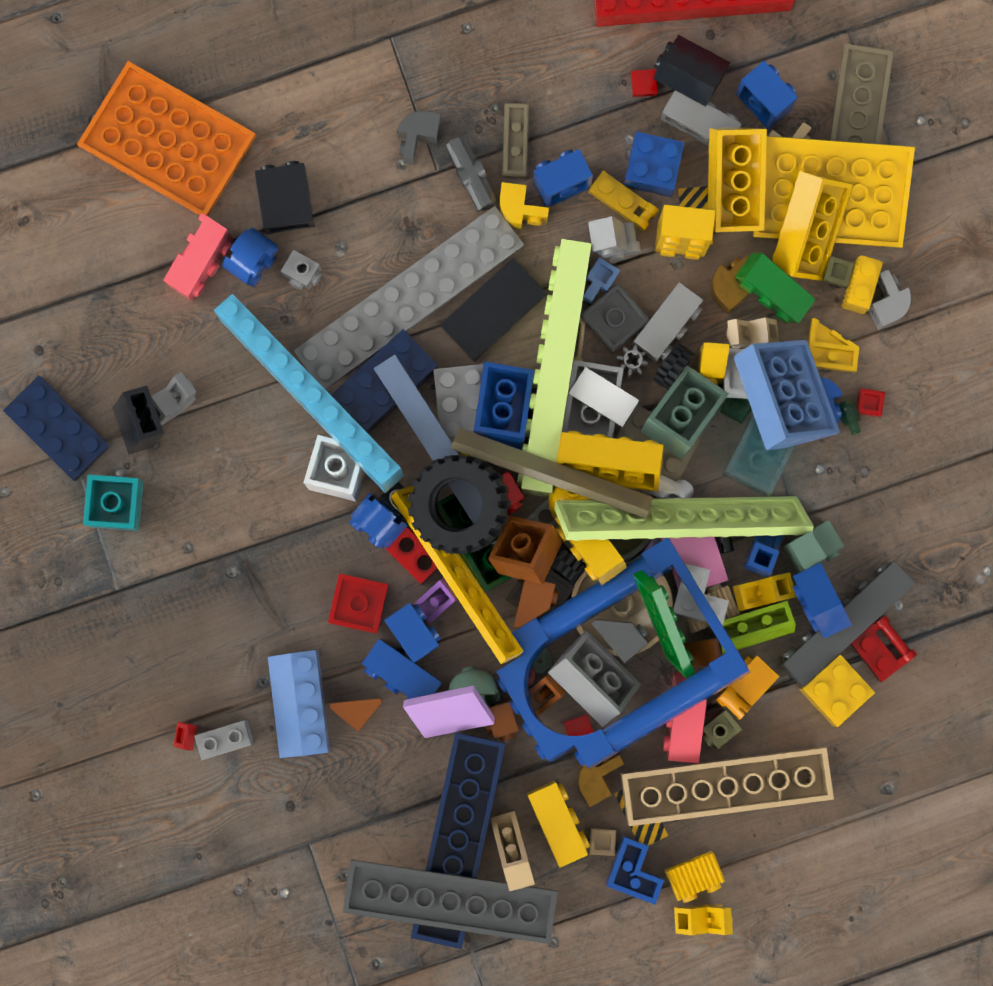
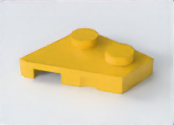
M812 318L810 321L808 345L816 367L819 369L856 373L859 346L850 340H845L841 334L835 330H830L821 324L818 319Z

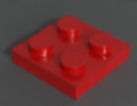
M339 573L328 623L378 634L389 584Z

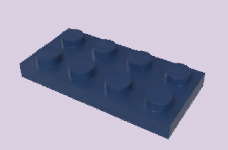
M39 375L3 410L73 481H76L111 447Z

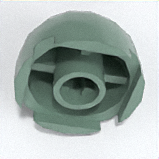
M474 666L466 667L451 680L448 691L475 686L485 703H489L490 707L500 701L496 680L490 673L484 670H478Z

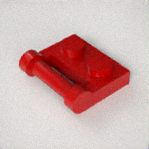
M886 614L877 619L850 644L879 682L886 680L917 656L916 652L908 648L889 624L890 619ZM880 628L902 655L897 660L876 635L875 632Z

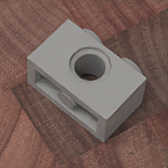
M248 720L194 736L201 761L254 745Z

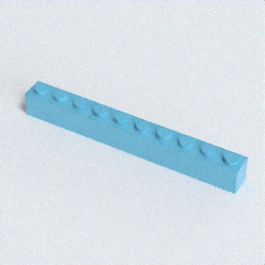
M233 294L214 309L220 322L385 493L404 477L401 467Z

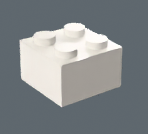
M317 435L303 483L308 490L357 502L365 472L333 438Z

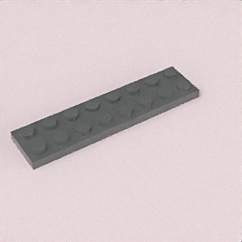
M351 859L343 913L550 944L558 891L532 886L509 891L508 885L505 882Z

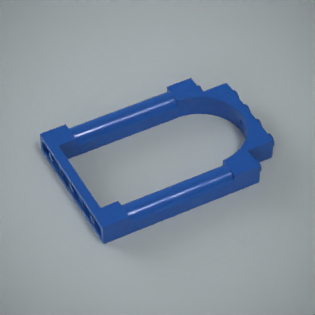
M669 538L644 551L642 556L627 564L625 570L605 584L601 585L600 582L594 584L539 619L535 618L512 632L523 649L522 656L496 671L500 677L497 679V682L504 693L508 691L512 700L509 703L517 715L521 714L525 722L522 726L529 737L534 736L538 743L535 746L536 751L542 759L546 758L547 761L553 762L576 748L577 751L574 754L581 766L586 765L587 768H593L751 673ZM675 568L726 654L604 729H599L596 732L582 736H567L559 734L546 726L532 707L528 688L530 672L539 654L557 639L638 591L639 589L633 577L634 573L642 570L649 577L653 576L656 580Z

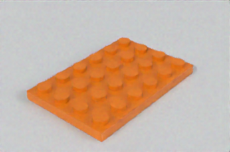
M127 61L77 145L198 216L201 213L209 216L257 135Z

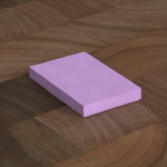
M475 686L407 699L403 703L404 710L424 738L493 725L495 721V716Z

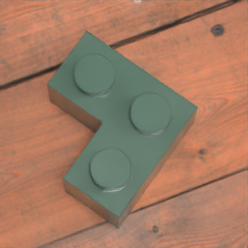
M827 520L813 528V531L801 535L784 545L782 549L796 572L799 573L819 563L822 564L821 561L825 558L827 561H830L841 554L839 549L844 547V544L830 521Z

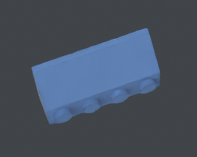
M318 650L268 657L279 758L330 752Z

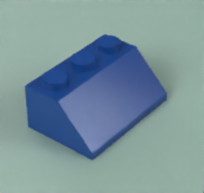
M484 361L474 433L521 450L525 438L534 370Z

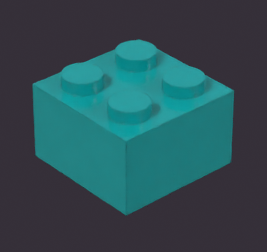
M87 475L83 525L89 528L139 531L144 481L139 478Z

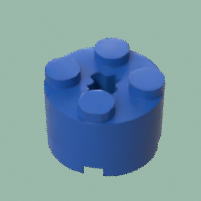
M250 227V231L246 229L230 248L233 251L230 259L227 256L225 257L222 267L246 285L254 288L260 282L263 270L265 268L269 270L276 262L277 257L275 254L279 247L259 231Z
M370 492L350 515L352 519L349 523L357 531H364L369 534L368 540L377 548H389L409 524L402 521L403 518L385 501L381 500L379 503L374 499L377 495Z

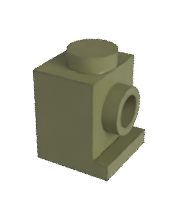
M723 709L703 726L704 734L702 739L709 748L714 746L716 749H719L737 733L742 731V729L728 711ZM718 726L724 728L722 736H718L715 732Z

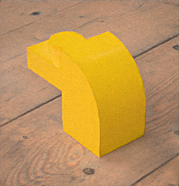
M502 182L500 212L510 226L521 230L523 220L535 226L547 223L549 208L525 205L527 185Z
M790 572L733 586L739 611L796 597Z
M720 904L674 907L676 934H733L731 907H722Z

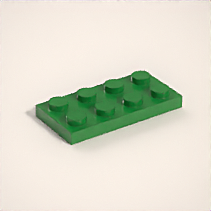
M640 570L634 573L633 577L666 659L685 678L695 674L691 665L694 663V659L689 650L685 649L683 645L686 639L681 629L676 627L675 621L678 619L672 607H668L666 600L669 599L666 589L663 585L659 586L653 576L649 577L644 571Z

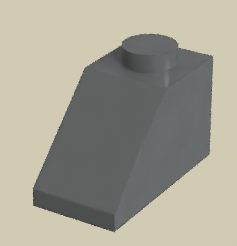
M596 619L591 623L624 663L649 643L646 639L649 637V634L641 624L635 626L632 622Z

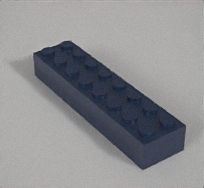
M455 732L426 871L477 878L506 743ZM414 924L411 938L462 949L465 931Z

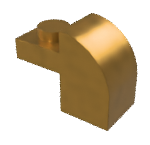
M745 256L742 260L739 257L736 258L727 267L730 271H727L721 264L712 278V297L726 314H729L748 295V292L740 287L735 278V275L748 259V256Z
M620 755L611 756L593 768H587L586 765L581 766L578 773V786L589 807L612 795L602 776L624 765Z

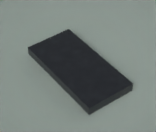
M512 258L446 318L440 326L475 362L544 299L547 293Z

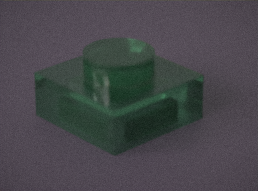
M727 398L721 406L720 413L742 424L752 409L748 399Z

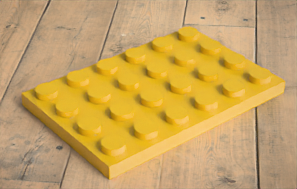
M767 136L764 231H753V237L779 239L787 208L795 188V181L798 178L799 171L853 184L835 243L903 248L915 147Z

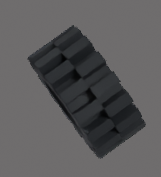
M678 342L657 370L653 380L669 390L684 368L691 362L695 353Z
M561 546L551 566L556 573L572 584L576 583L585 571L584 568H586Z

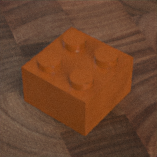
M509 515L508 522L505 523L503 531L498 537L488 559L498 574L543 585L563 540L554 525Z

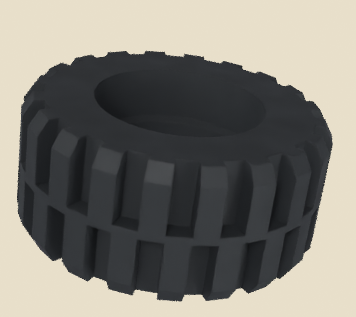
M449 455L432 461L430 466L424 467L419 472L421 474L420 477L414 479L411 485L414 489L412 493H409L408 501H411V508H408L409 516L413 517L414 522L411 524L414 530H418L421 533L420 538L424 542H429L432 544V548L443 550L445 553L464 554L481 550V548L494 542L493 540L497 536H500L504 524L509 519L507 513L508 508H511V500H508L507 493H509V490L502 481L504 478L493 469L492 465L472 456ZM454 480H465L472 483L479 490L482 497L483 506L479 519L473 525L464 529L452 528L445 524L437 509V499L441 489L447 483Z

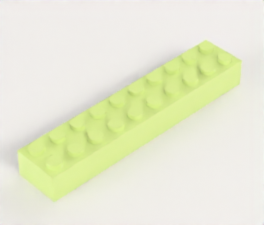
M561 239L560 246L555 245L552 266H557V270H551L548 290L553 291V295H547L544 313L549 315V320L543 319L540 338L545 339V345L539 344L537 363L541 364V369H535L532 387L537 388V394H531L529 412L533 413V419H527L525 437H529V444L523 443L522 451L556 463L592 243ZM520 473L518 474L517 486L521 487V493L549 497V494H552L553 485Z

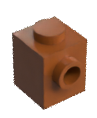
M506 702L489 707L495 716V721L493 725L485 726L487 734L493 733L494 739L499 737L501 742L515 738L514 733L519 730L510 703Z

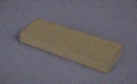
M529 103L504 104L502 178H527Z

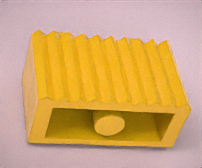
M861 255L854 262L850 282L845 291L846 294L841 306L843 309L865 314L870 309L883 262Z
M713 851L706 852L664 870L677 901L683 900V903L696 899L698 897L696 893L706 890L707 893L714 892L721 888L720 883L725 882Z

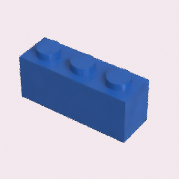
M378 639L362 662V665L366 667L364 670L366 674L375 680L378 676L387 682L384 685L395 694L401 691L408 696L406 700L435 694L442 684L440 680L381 639Z

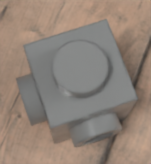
M295 250L292 251L281 270L283 276L289 279L288 283L298 290H302V288L310 290L312 285L316 286L322 277L320 264Z

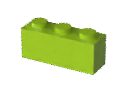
M788 601L726 619L723 624L737 650L795 633L796 626ZM718 640L721 654H726L724 648Z

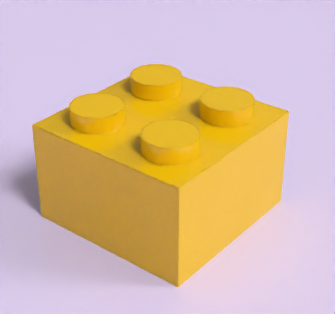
M841 654L832 660L807 685L798 688L832 727H839L875 694Z

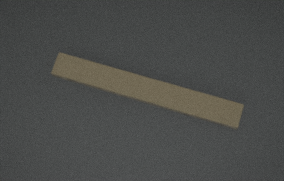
M459 428L452 443L451 449L640 517L647 518L653 497L461 428Z

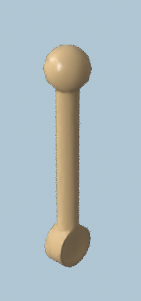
M581 317L579 320L580 332L577 354L573 361H583L581 354L586 323Z

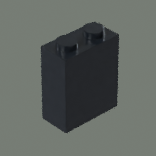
M678 34L674 42L669 41L663 53L659 55L654 65L657 71L653 79L706 107L731 62Z
M290 161L285 163V166L265 165L260 167V170H255L263 229L266 234L315 227L307 171L304 163Z
M148 386L129 390L121 394L112 409L128 454L153 448L164 434Z

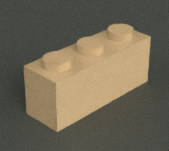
M515 811L491 817L490 820L509 891L534 885Z

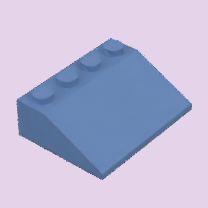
M807 340L751 344L733 356L766 450L787 448L840 433Z

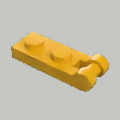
M605 171L601 172L588 190V193L627 221L635 223V226L642 231H645L649 226L648 221L651 217H655L659 212L657 207L642 199ZM637 208L644 211L640 217L634 214Z

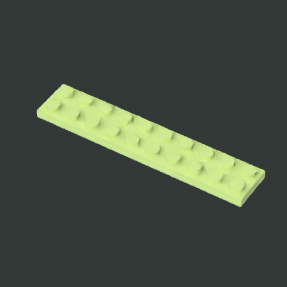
M797 496L653 499L647 518L596 500L556 501L554 508L566 540L574 541L592 539L629 540L634 538L751 537L762 535L798 536L813 531L814 527Z

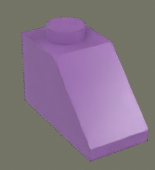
M443 577L413 605H419L427 617L425 620L430 624L457 602L458 598Z

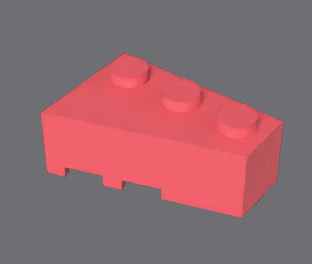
M203 213L198 218L202 222L195 235L189 234L186 239L189 241V244L182 254L178 253L163 280L169 287L190 301H193L195 297L198 298L205 289L204 283L209 276L213 277L220 266L218 264L223 256L226 257L231 252L230 248L234 241L225 227Z
M674 671L672 687L687 678L680 672ZM707 699L666 723L669 731L668 736H664L663 751L667 752L668 761L699 764Z

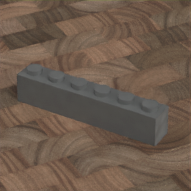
M895 561L889 564L883 562L875 569L876 576L870 581L866 578L855 588L858 592L852 598L848 595L841 601L852 626L827 638L823 637L820 630L817 632L809 630L800 639L803 642L796 649L791 647L781 656L784 660L780 665L800 687L807 685L916 584Z

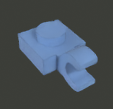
M599 257L586 277V281L591 283V285L585 292L583 301L591 305L600 289L606 293L617 278L620 270Z

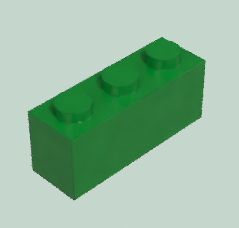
M751 253L735 275V278L741 282L740 287L748 293H754L759 298L757 301L762 306L774 310L776 318L785 324H788V322L799 324L816 300L763 253Z

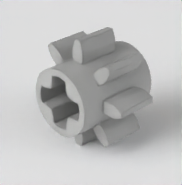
M637 345L630 351L624 347V357L617 356V360L622 362L620 368H624L628 372V377L631 376L632 372H636L640 376L642 374L640 366L646 367L648 365V362L643 361L646 352H638ZM629 356L632 359H638L636 362V366H634L633 364H627Z

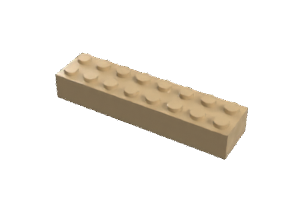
M825 747L620 773L628 826L834 800L827 748Z

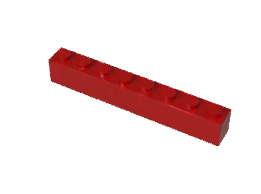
M594 0L596 27L791 11L795 0Z

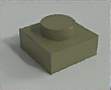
M830 256L822 282L847 288L855 263Z

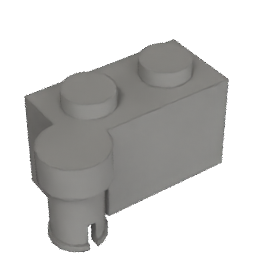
M612 216L588 222L593 252L610 261H619L624 259V256L641 253L640 242L637 241L635 223H623Z

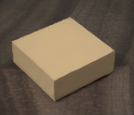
M590 828L589 855L615 856L616 829Z

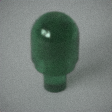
M851 400L842 401L839 404L841 422L844 426L848 425L851 435L860 433L861 430L857 421L861 420V415L857 405Z

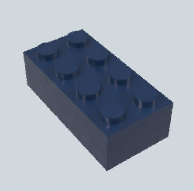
M404 329L331 394L368 434L398 407L375 372L374 368L395 354L417 388L434 374L433 369H438L437 364Z

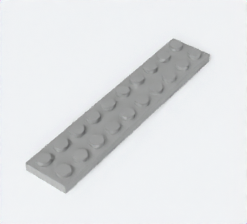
M494 206L296 348L294 353L314 379L327 390L373 357L402 329L406 332L524 248V244L496 206Z

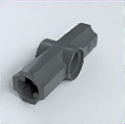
M465 136L452 139L446 144V148L457 168L456 173L462 186L468 190L478 212L492 208L497 204V199L487 181L483 165L479 159H476Z

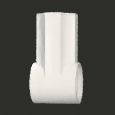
M661 474L659 492H648L660 499L691 498L694 490L692 485L685 480L674 481Z

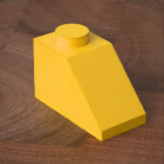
M703 343L698 351L697 372L716 385L725 378L729 344Z

